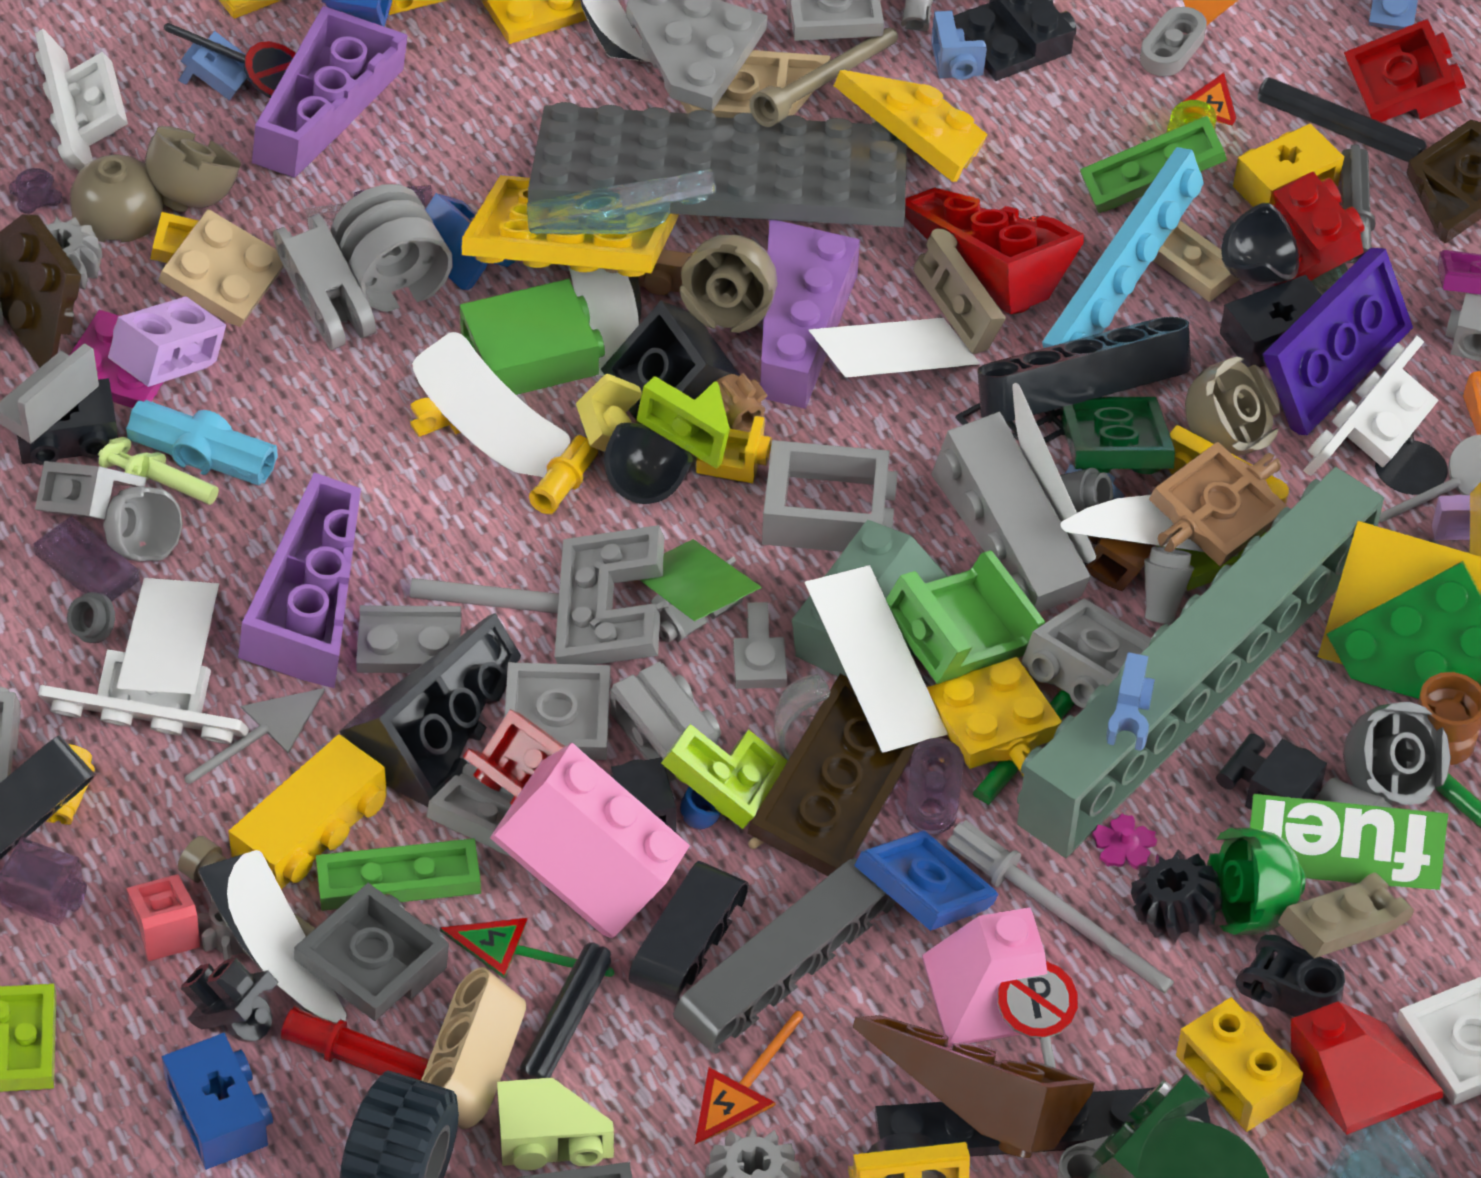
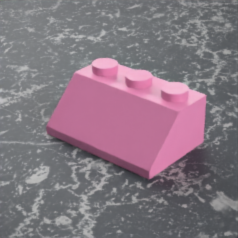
M573 743L540 762L490 837L491 840L596 930L611 939L667 883L690 846Z

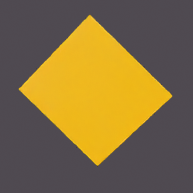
M1357 521L1317 657L1342 664L1326 635L1328 632L1461 561H1464L1481 592V556Z

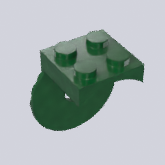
M1185 1074L1172 1085L1163 1079L1152 1091L1149 1090L1128 1114L1135 1123L1132 1125L1127 1120L1116 1132H1112L1093 1153L1092 1157L1099 1164L1088 1175V1178H1269V1175L1255 1151L1239 1136L1220 1126L1205 1122L1189 1121L1186 1118L1187 1114L1211 1096Z

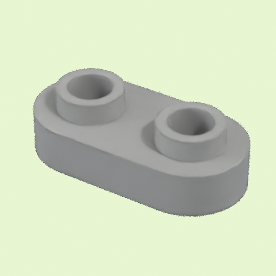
M1175 7L1168 10L1142 42L1140 54L1142 67L1147 72L1157 76H1171L1180 72L1204 41L1207 25L1204 15L1190 7Z

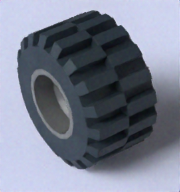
M389 1070L385 1071L370 1087L356 1113L343 1153L340 1178H444L454 1148L458 1128L457 1095L453 1090Z

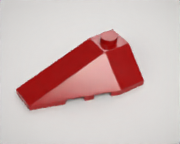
M934 187L905 198V217L927 240L934 229H944L953 234L957 239V251L996 305L1009 314L1023 313L1031 306L1048 300L1084 243L1083 233L1055 218L1041 215L1036 219L1037 222L1020 218L1019 209L1009 206H1004L1000 210L982 208L979 198Z

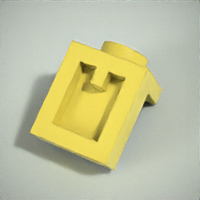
M605 374L576 402L591 447L605 452L616 426L620 423H631L626 412L641 398L642 392L639 386L613 375Z

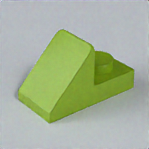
M654 376L643 386L637 421L717 469L722 464L730 431L718 382H713L694 400Z

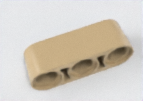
M485 967L471 971L458 985L421 1080L454 1091L458 1101V1127L461 1129H468L476 1125L488 1112L497 1091V1082L501 1080L526 1010V1001Z

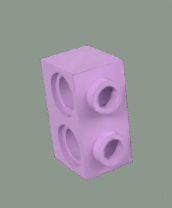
M187 296L119 316L113 329V339L108 358L147 387L208 368L215 363L218 358L226 324Z

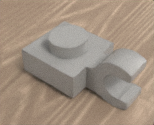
M768 602L747 603L748 618L746 621L748 638L733 639L735 689L786 688L787 674L784 637L769 638Z

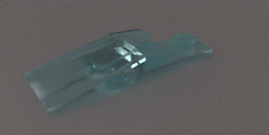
M707 169L669 178L664 177L530 202L527 204L529 232L550 234H629L656 227L665 222L670 214V203L680 201L682 204L687 205L696 204L706 200L708 195L716 193L713 170Z

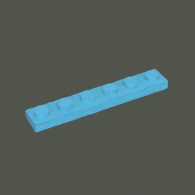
M1175 148L1042 341L1044 348L1103 333L1105 328L1111 324L1114 315L1126 297L1132 293L1150 262L1156 258L1160 247L1171 231L1177 227L1180 218L1192 200L1201 191L1204 184L1203 177L1191 149Z

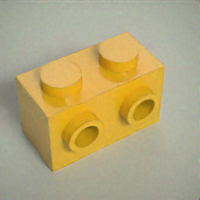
M1232 997L1181 1028L1176 1057L1246 1132L1297 1099L1303 1076L1297 1060L1288 1050L1280 1049L1264 1032L1259 1019L1252 1012L1244 1011Z

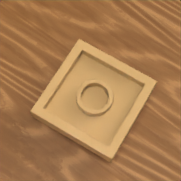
M207 209L162 269L158 281L180 295L187 296L196 304L227 323L241 327L284 266L275 248Z

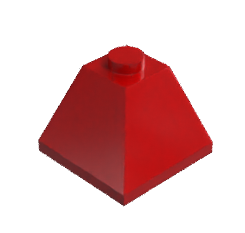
M1340 1001L1291 1019V1054L1295 1057L1300 1070L1303 1072L1302 1081L1346 1135L1443 1098V1089L1386 1023Z

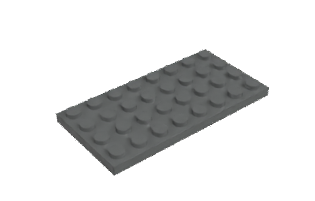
M559 102L554 105H544L528 187V205L904 227L907 145L877 121L872 124L852 123L843 118L811 121L800 116L788 115L787 118L774 126L765 127L760 125L751 113H740L735 115L734 118L716 117L714 113L706 110L674 113L659 107L640 111L624 110L617 105L588 108L578 107L570 102Z

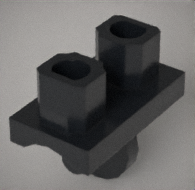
M237 958L225 960L216 969L209 963L200 965L180 988L197 1006L187 1019L200 1029L226 1025L230 1034L237 1040L252 1042L262 1039L271 1028V1008L266 1000L259 996L263 991L273 989L278 983V980L269 970L250 974Z

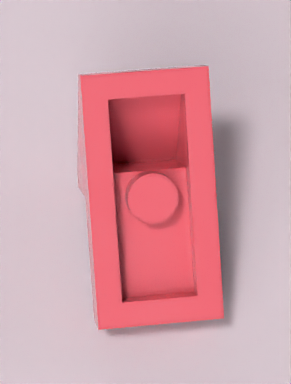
M178 874L126 888L131 909L139 924L148 961L200 947L195 904Z

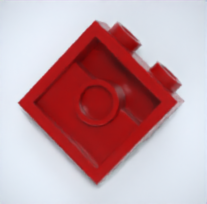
M1428 19L1344 52L1347 64L1372 119L1384 122L1416 109L1419 118L1423 119L1463 103L1459 91L1467 87L1457 63L1448 64L1446 59L1453 56L1443 32L1435 35Z
M1312 171L1273 192L1275 201L1273 206L1278 209L1289 224L1298 248L1299 269L1293 279L1306 275L1311 281L1364 253L1360 233L1365 231L1363 221L1354 207L1351 206L1344 210L1339 204L1342 201L1341 195L1331 178L1328 177L1321 181L1315 172Z

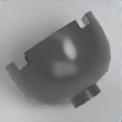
M1409 701L1379 705L1360 716L1346 736L1343 750L1345 771L1355 787L1384 797L1385 801L1393 807L1424 803L1431 798L1428 796L1432 794L1435 787L1443 785L1448 775L1451 756L1448 737L1444 729L1440 728L1436 731L1427 715H1432V713L1421 705Z

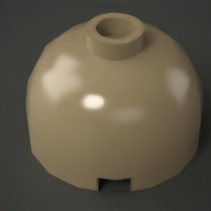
M159 126L148 144L145 165L147 174L156 191L163 195V204L174 210L186 212L188 207L206 208L215 205L229 193L238 177V171L241 166L240 160L233 153L211 140L208 147L193 141L196 136L195 133L171 126Z
M115 154L102 156L90 161L79 171L70 189L72 218L76 217L81 226L91 225L96 238L100 242H106L105 239H121V243L131 242L149 234L159 224L161 212L164 209L163 196L156 191L151 182L145 163L132 156Z
M718 235L705 240L686 260L681 271L682 286L680 287V295L689 313L704 326L715 329L719 325L724 328H732L730 332L739 333L755 327L769 311L778 285L776 268L767 251L756 241L742 235Z
M1240 357L1221 361L1203 370L1189 387L1185 399L1186 420L1191 432L1213 444L1218 441L1235 456H1243L1268 447L1276 438L1279 429L1278 427L1272 430L1273 416L1280 413L1278 399L1273 385L1258 366L1252 365L1247 367L1240 361L1244 358Z

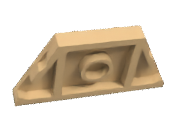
M752 50L713 111L710 112L714 113L716 117L734 118L735 115L740 113H751L750 99L755 93L768 86L784 88L829 62L831 56ZM812 93L793 103L788 115H794ZM681 102L686 113H690L696 110H706L688 103Z

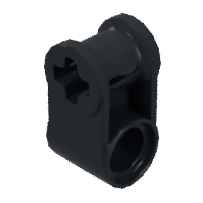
M1264 935L1259 939L1255 947L1256 957L1250 967L1240 971L1235 980L1241 994L1267 1007L1273 1006L1293 1017L1303 1015L1337 1001L1342 1002L1345 985L1344 971L1339 964L1321 956L1313 958L1305 949L1293 945L1290 941L1277 935Z

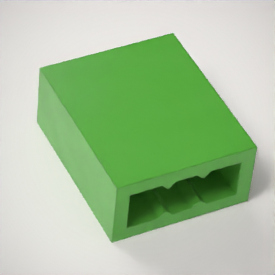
M570 279L460 304L461 334L469 341L476 353L493 373L515 395L599 375V358L605 356L603 338L599 329H591L589 324L590 313L586 299L583 295L577 297Z

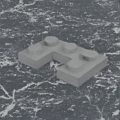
M659 525L563 539L554 655L557 664L596 665L658 656L660 614L655 603L613 609L614 583L663 576L665 537Z

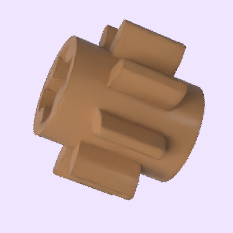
M730 374L720 378L716 382L719 384L729 428L746 432L751 431L754 417H764L766 409L761 401L768 395L756 379L750 381L745 374L740 376Z

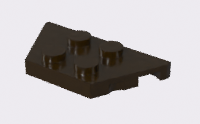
M1471 119L1409 160L1406 172L1439 239L1444 243H1447L1481 219V122Z
M22 214L0 231V303L2 315L40 368L58 353L61 334L71 335L74 320L73 307L78 297L81 274L39 215Z

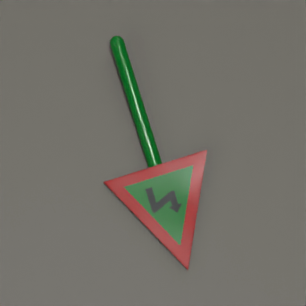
M528 918L440 927V932L504 979L515 954L573 968L577 960L518 945ZM609 967L604 976L612 977L615 974L614 969Z

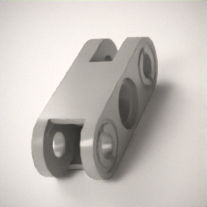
M316 214L308 217L309 231L296 236H292L285 227L274 230V243L281 262L314 325L329 349L334 350L346 344L345 333L341 324L343 321L349 320L360 338L375 334L376 323L370 305L322 216Z

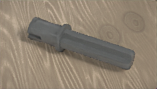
M1356 144L1351 145V149L1343 150L1341 153L1344 156L1341 171L1342 208L1345 210L1351 206L1354 207L1365 227V231L1360 233L1364 253L1345 262L1354 264L1372 248L1371 231L1374 230L1376 225L1375 216L1371 213L1369 155L1367 150L1360 149V146Z

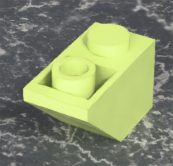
M554 1078L497 1082L502 1166L515 1165V1167L521 1170H536L545 1166L547 1162L571 1161L577 1166H592L601 1162L603 1158H614L613 1121Z

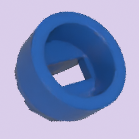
M690 786L688 787L680 804V812L684 822L689 827L699 830L710 828L718 821L721 813Z

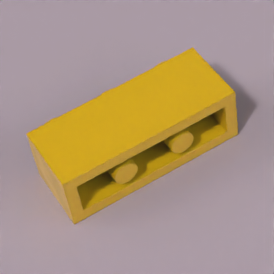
M338 734L228 830L231 857L258 850L263 854L281 889L290 881L293 883L300 882L310 872L316 855H320L327 848L330 850L337 849L346 840L350 828L363 816L367 818L372 817L382 808L387 795L385 767Z

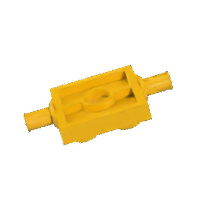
M1017 657L979 670H973L960 677L927 687L947 730L948 738L969 769L992 761L1011 760L1021 772L1022 764L1028 754L1039 745L1050 742L1062 722Z

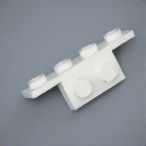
M42 29L35 33L39 48L35 56L39 66L45 73L44 92L53 106L54 113L50 114V119L60 135L61 144L58 146V152L69 169L73 170L76 168L80 171L87 163L93 160L89 145L113 134L128 124L113 63L101 52L70 70L66 52Z
M1416 336L1405 348L1401 344L1396 343L1379 363L1385 369L1380 376L1374 371L1355 392L1362 398L1356 405L1350 400L1331 421L1338 427L1336 431L1332 434L1326 429L1307 450L1313 456V459L1303 470L1306 474L1312 476L1335 452L1346 437L1381 467H1384L1394 457L1439 401L1402 369L1424 343L1421 338Z
M107 649L97 695L40 685L38 696L45 702L52 704L51 712L63 716L81 718L83 710L101 712L100 720L106 723L129 727L133 718L152 721L150 729L171 735H181L183 727L202 730V739L222 744H231L233 736L246 737L249 732V728L241 720L202 713L211 670L206 666H201L195 695L117 689L125 652Z

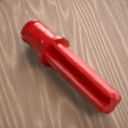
M293 1006V1009H290L281 1030L282 1040L291 1041L324 1054L325 1061L331 1063L336 1058L380 1076L389 1070L422 1080L429 1059L351 1030L347 1028V1022L342 1019L335 1023L301 1010L297 1006Z

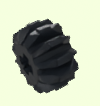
M1178 849L1172 859L1165 860L1156 854L1154 867L1139 866V880L1131 883V895L1135 904L1133 908L1138 921L1142 925L1147 924L1149 931L1152 932L1155 938L1168 932L1169 937L1176 943L1181 933L1188 931L1198 938L1199 925L1215 926V911L1222 909L1223 903L1222 892L1219 888L1220 881L1213 866H1206L1199 853L1186 859L1185 855Z

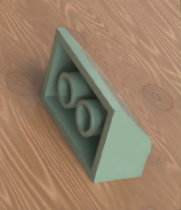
M868 519L825 575L829 576L870 565L885 599L900 575L916 571L924 583L948 577L911 535ZM809 596L792 618L795 656L833 675L839 676L841 673L847 676L811 596ZM907 644L911 655H913L914 652L912 651V649L910 648V646Z

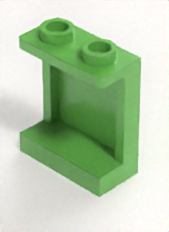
M991 550L981 553L970 570L932 582L924 583L916 571L900 575L886 598L904 640L937 684L960 677L973 670H979L1014 657L1024 656L1032 632L1045 624V620Z

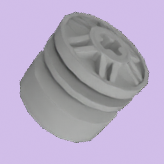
M383 184L364 190L350 199L335 216L330 231L370 307L383 312L400 308L392 292L405 287L409 288L416 302L429 299L447 281L452 269V253L434 226L421 200L412 189L400 184Z

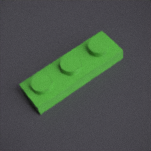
M1208 115L1080 169L1082 179L1098 213L1109 211L1142 197L1176 147L1193 151L1200 172L1227 161L1225 151Z
M475 838L316 855L321 911L338 909L367 883H370L383 894L394 896L400 902L481 894Z

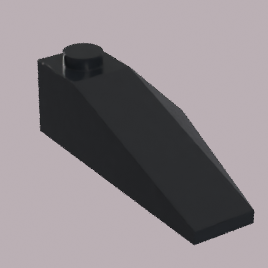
M496 613L488 615L371 702L339 732L342 737L385 767L386 786L428 807L429 801L455 775L460 776L462 774L463 767L468 762L460 758L468 739L480 741L487 728L479 721L480 714L486 703L500 701L507 686L508 662L518 663L521 654Z

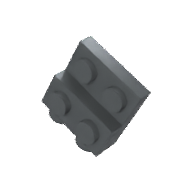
M367 883L294 947V960L373 1021H376L401 997L405 996L412 1000L447 968L449 942L445 940L437 928L430 924H423L408 913L397 898L390 894H383L370 883Z

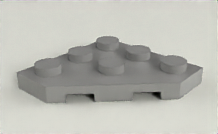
M629 0L626 7V17L632 28L638 30L642 38V46L655 69L658 68L664 78V87L670 98L709 111H713L767 29V15L720 0Z

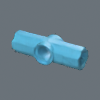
M139 400L131 411L130 420L126 427L127 438L131 441L172 455L174 461L180 467L184 468L186 465L201 469L200 474L206 475L213 469L259 486L261 483H265L273 471L278 458L276 445L233 431L223 417L208 410H199L194 416L148 400L144 402Z

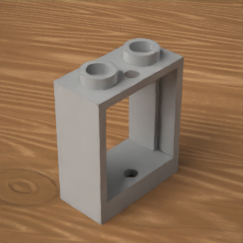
M772 440L763 512L762 545L843 552L867 519L893 529L894 508L885 507V500L895 501L898 471H888L890 451ZM789 477L873 484L871 514L786 506Z

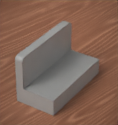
M83 344L70 356L63 351L58 352L0 401V424L30 444L99 387L94 349L87 344Z
M44 461L35 510L106 520L112 486L145 487L147 478L100 466Z

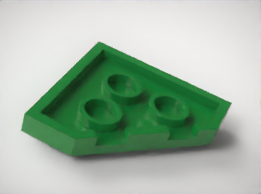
M1464 561L1326 634L1351 679L1417 699L1420 697L1423 684L1430 677L1439 673L1456 672L1467 675L1481 686V592Z

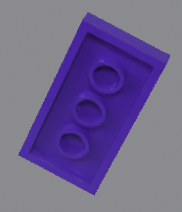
M1370 248L1263 353L1289 427L1299 435H1308L1386 356L1395 344L1399 343L1413 329L1386 249Z

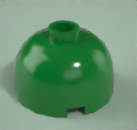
M1229 828L1221 832L1216 839L1225 840L1221 846L1220 853H1210L1207 866H1213V869L1218 874L1219 888L1223 896L1222 909L1220 910L1223 912L1227 925L1219 926L1224 932L1233 935L1260 934L1279 927L1278 921L1287 906L1299 903L1305 889V873L1300 866L1295 852L1283 838L1272 832L1253 828Z

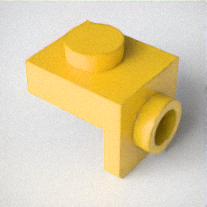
M755 416L750 432L730 429L722 464L716 469L697 457L696 473L753 484L758 465L767 466L771 451L772 437L764 436L765 417Z

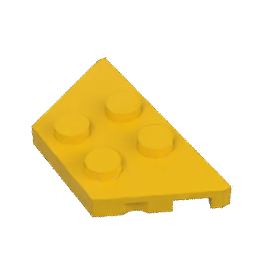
M847 70L839 71L833 85L952 182L958 181L963 169H967L973 157H976L988 135L974 124V119L971 115L954 108L943 99V94L938 89L930 85Z

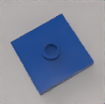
M925 830L861 851L854 865L930 931L987 910L994 904L999 895L993 887Z

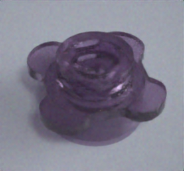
M31 168L24 170L9 185L10 194L18 199V210L25 214L33 213L37 208L43 206H57L62 201V193L54 188L53 175L44 169Z

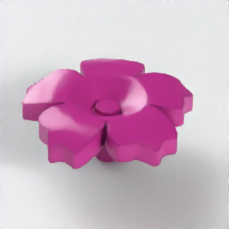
M1121 813L1117 819L1110 821V828L1097 825L1096 830L1092 833V837L1096 841V847L1104 849L1100 854L1099 860L1103 861L1108 867L1114 865L1122 867L1125 864V859L1134 869H1138L1139 866H1147V859L1151 854L1147 848L1154 847L1157 844L1155 831L1148 830L1143 825L1135 829L1134 816H1127L1124 813Z

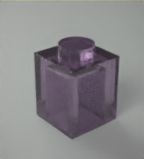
M25 838L20 839L0 872V899L2 906L60 926L68 911L76 912L80 908L87 891V884L83 881L79 857Z

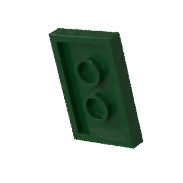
M1099 397L1060 408V418L1075 469L1095 468L1099 473H1109L1111 469H1131L1140 474L1158 473L1161 469H1174L1175 449L1157 397Z

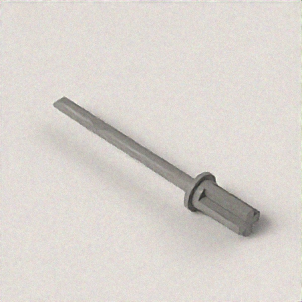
M967 820L962 824L959 823L954 828L953 835L947 840V845L992 878L991 884L998 887L1005 879L1009 880L1164 994L1172 986L1173 980L1019 869L1017 865L1021 859L1020 852L1017 850L1009 852Z

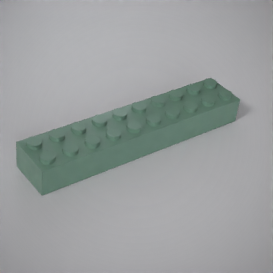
M1336 466L1321 481L1314 479L1303 492L1301 500L1292 509L1285 507L1275 518L1271 529L1262 538L1259 536L1252 538L1245 547L1241 558L1232 567L1229 565L1223 566L1214 577L1211 587L1201 596L1198 594L1193 595L1182 609L1180 617L1171 625H1162L1152 637L1149 646L1140 654L1149 656L1145 677L1155 679L1149 710L1138 709L1149 724L1145 747L1141 751L1135 750L1136 736L1130 731L1119 732L1114 745L1108 744L1106 740L1108 722L1117 706L1125 667L1124 662L1118 676L1108 686L1102 684L1097 687L1091 694L1086 707L1076 717L1072 715L1066 717L1057 728L1054 738L1044 748L1040 746L1034 748L1024 760L1021 767V772L1024 774L1022 789L1017 797V803L1019 804L1017 825L1065 859L1096 830L1097 825H1101L1337 591L1357 521L1378 526L1385 497Z

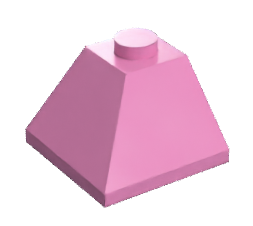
M1031 907L978 916L922 955L944 1035L949 1038L948 1047L953 1046L954 1043L968 1044L1021 1035L1015 1032L1003 1020L997 1006V993L1001 982L1047 974L1045 951Z

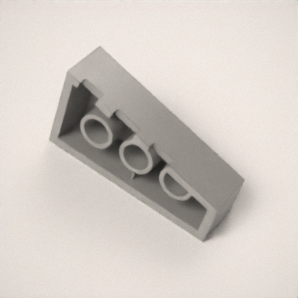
M997 412L948 430L931 475L984 552L993 551L1039 613L1081 597L1091 576L1067 532L1061 528L1060 519L1001 413Z

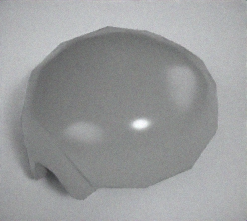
M144 486L130 487L119 491L118 495L113 496L109 502L106 520L104 519L103 522L107 545L121 558L136 562L161 561L165 559L178 544L183 526L180 506L173 496L163 489ZM144 541L146 545L140 547V542Z

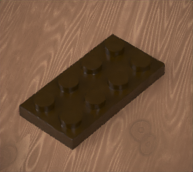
M840 673L752 820L747 833L820 873L829 876L845 862L855 858L920 742L882 753L848 677Z

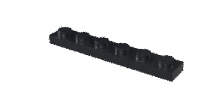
M1154 1088L1092 1092L1055 1149L1038 1152L1064 1151L1075 1144L1109 1136L1112 1132H1116L1127 1120L1133 1125L1135 1121L1128 1116L1129 1112L1149 1090L1152 1091ZM1207 1101L1186 1115V1117H1195L1211 1124ZM943 1102L875 1106L878 1141L889 1135L911 1132L920 1133L932 1138L937 1145L966 1142L970 1157L1007 1154L999 1150L1000 1141L980 1134Z

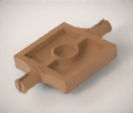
M1217 441L1154 488L1149 500L1173 522L1171 527L1158 535L1159 545L1163 547L1167 543L1164 550L1172 552L1185 540L1190 539L1221 567L1243 550L1255 536L1260 537L1269 530L1277 515L1285 507H1288L1271 491L1266 482L1267 478L1281 469L1279 459L1276 458L1272 461L1275 455L1267 453L1251 466L1235 458Z

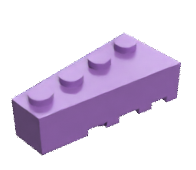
M315 472L313 473L242 621L239 659L300 680L335 688L361 488Z

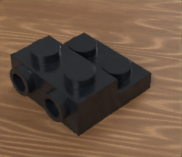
M989 0L987 4L953 16L956 29H963L965 41H985L987 51L984 68L995 81L1072 53L1073 40L1076 35L1075 20L1068 11L1060 13L1053 5V0Z

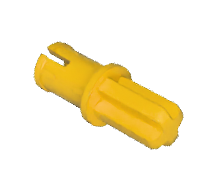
M582 435L575 436L559 457H554L549 461L547 473L529 493L530 503L536 510L544 514H553L569 491L579 488L583 482V473L598 455V449L590 446L588 438Z

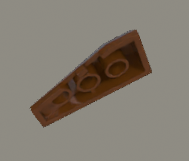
M882 1015L859 1016L854 1019L853 1028L980 1134L1000 1141L999 1150L1013 1156L1031 1158L1032 1152L1055 1149L1093 1092L1095 1082L1029 1059L1027 1064L1011 1060L998 1062L995 1061L997 1050L982 1045L974 1046L966 1043H954L951 1048L947 1046L948 1036Z

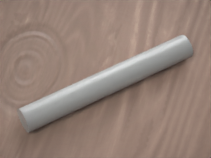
M412 578L410 586V598L558 614V593Z

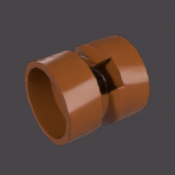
M1456 672L1439 673L1430 677L1423 684L1418 705L1426 707L1432 713V715H1427L1436 731L1440 728L1444 729L1448 737L1451 756L1449 765H1456L1466 761L1475 749L1481 728V686L1467 675Z

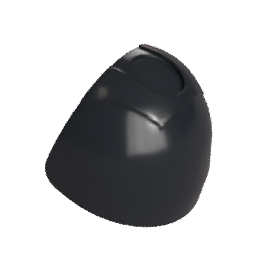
M1261 203L1246 211L1230 225L1223 237L1221 247L1222 261L1234 277L1255 285H1270L1291 280L1298 273L1299 253L1296 240L1289 224L1272 204Z
M639 423L618 424L610 437L604 456L606 475L612 487L625 499L639 504L657 503L672 495L686 478L693 462L691 453Z

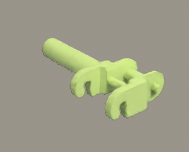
M126 437L110 439L109 444L98 453L99 465L101 467L107 468L116 465L125 469V473L152 479L209 505L213 504L218 496L219 489L217 486L167 465L165 454L160 452H146L134 456L126 454L131 448V440Z

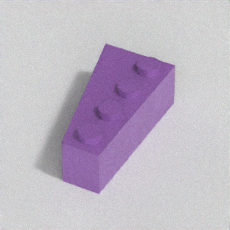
M323 6L255 124L252 163L293 178L299 175L403 71L408 35Z
M769 220L768 255L776 268L778 285L772 305L764 316L760 386L768 395L765 399L806 409L827 353L809 332V329L838 327L858 275L860 239L779 220Z

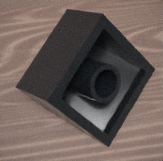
M660 301L600 369L604 375L610 374L639 386L641 392L643 391V386L656 376L694 400L720 378L730 374L740 376L700 321L692 316L689 311L664 301ZM641 398L629 409L636 421Z

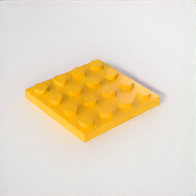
M500 175L462 236V255L476 256V260L483 263H498L508 259L523 261L524 265L534 268L560 264L570 265V269L577 272H593L598 268L617 270V273L623 276L637 277L645 273H652L679 214L528 205L530 178Z

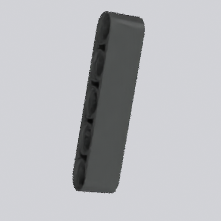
M857 858L848 860L694 984L678 1001L673 1013L674 1019L712 1053H719L721 1051L718 1048L720 1044L730 1036L736 1039L760 1019L757 1016L759 1012L769 1004L774 1007L798 988L795 983L807 973L813 975L836 956L832 953L844 942L850 945L873 926L870 921L882 911L886 914L889 913L896 901L854 866Z

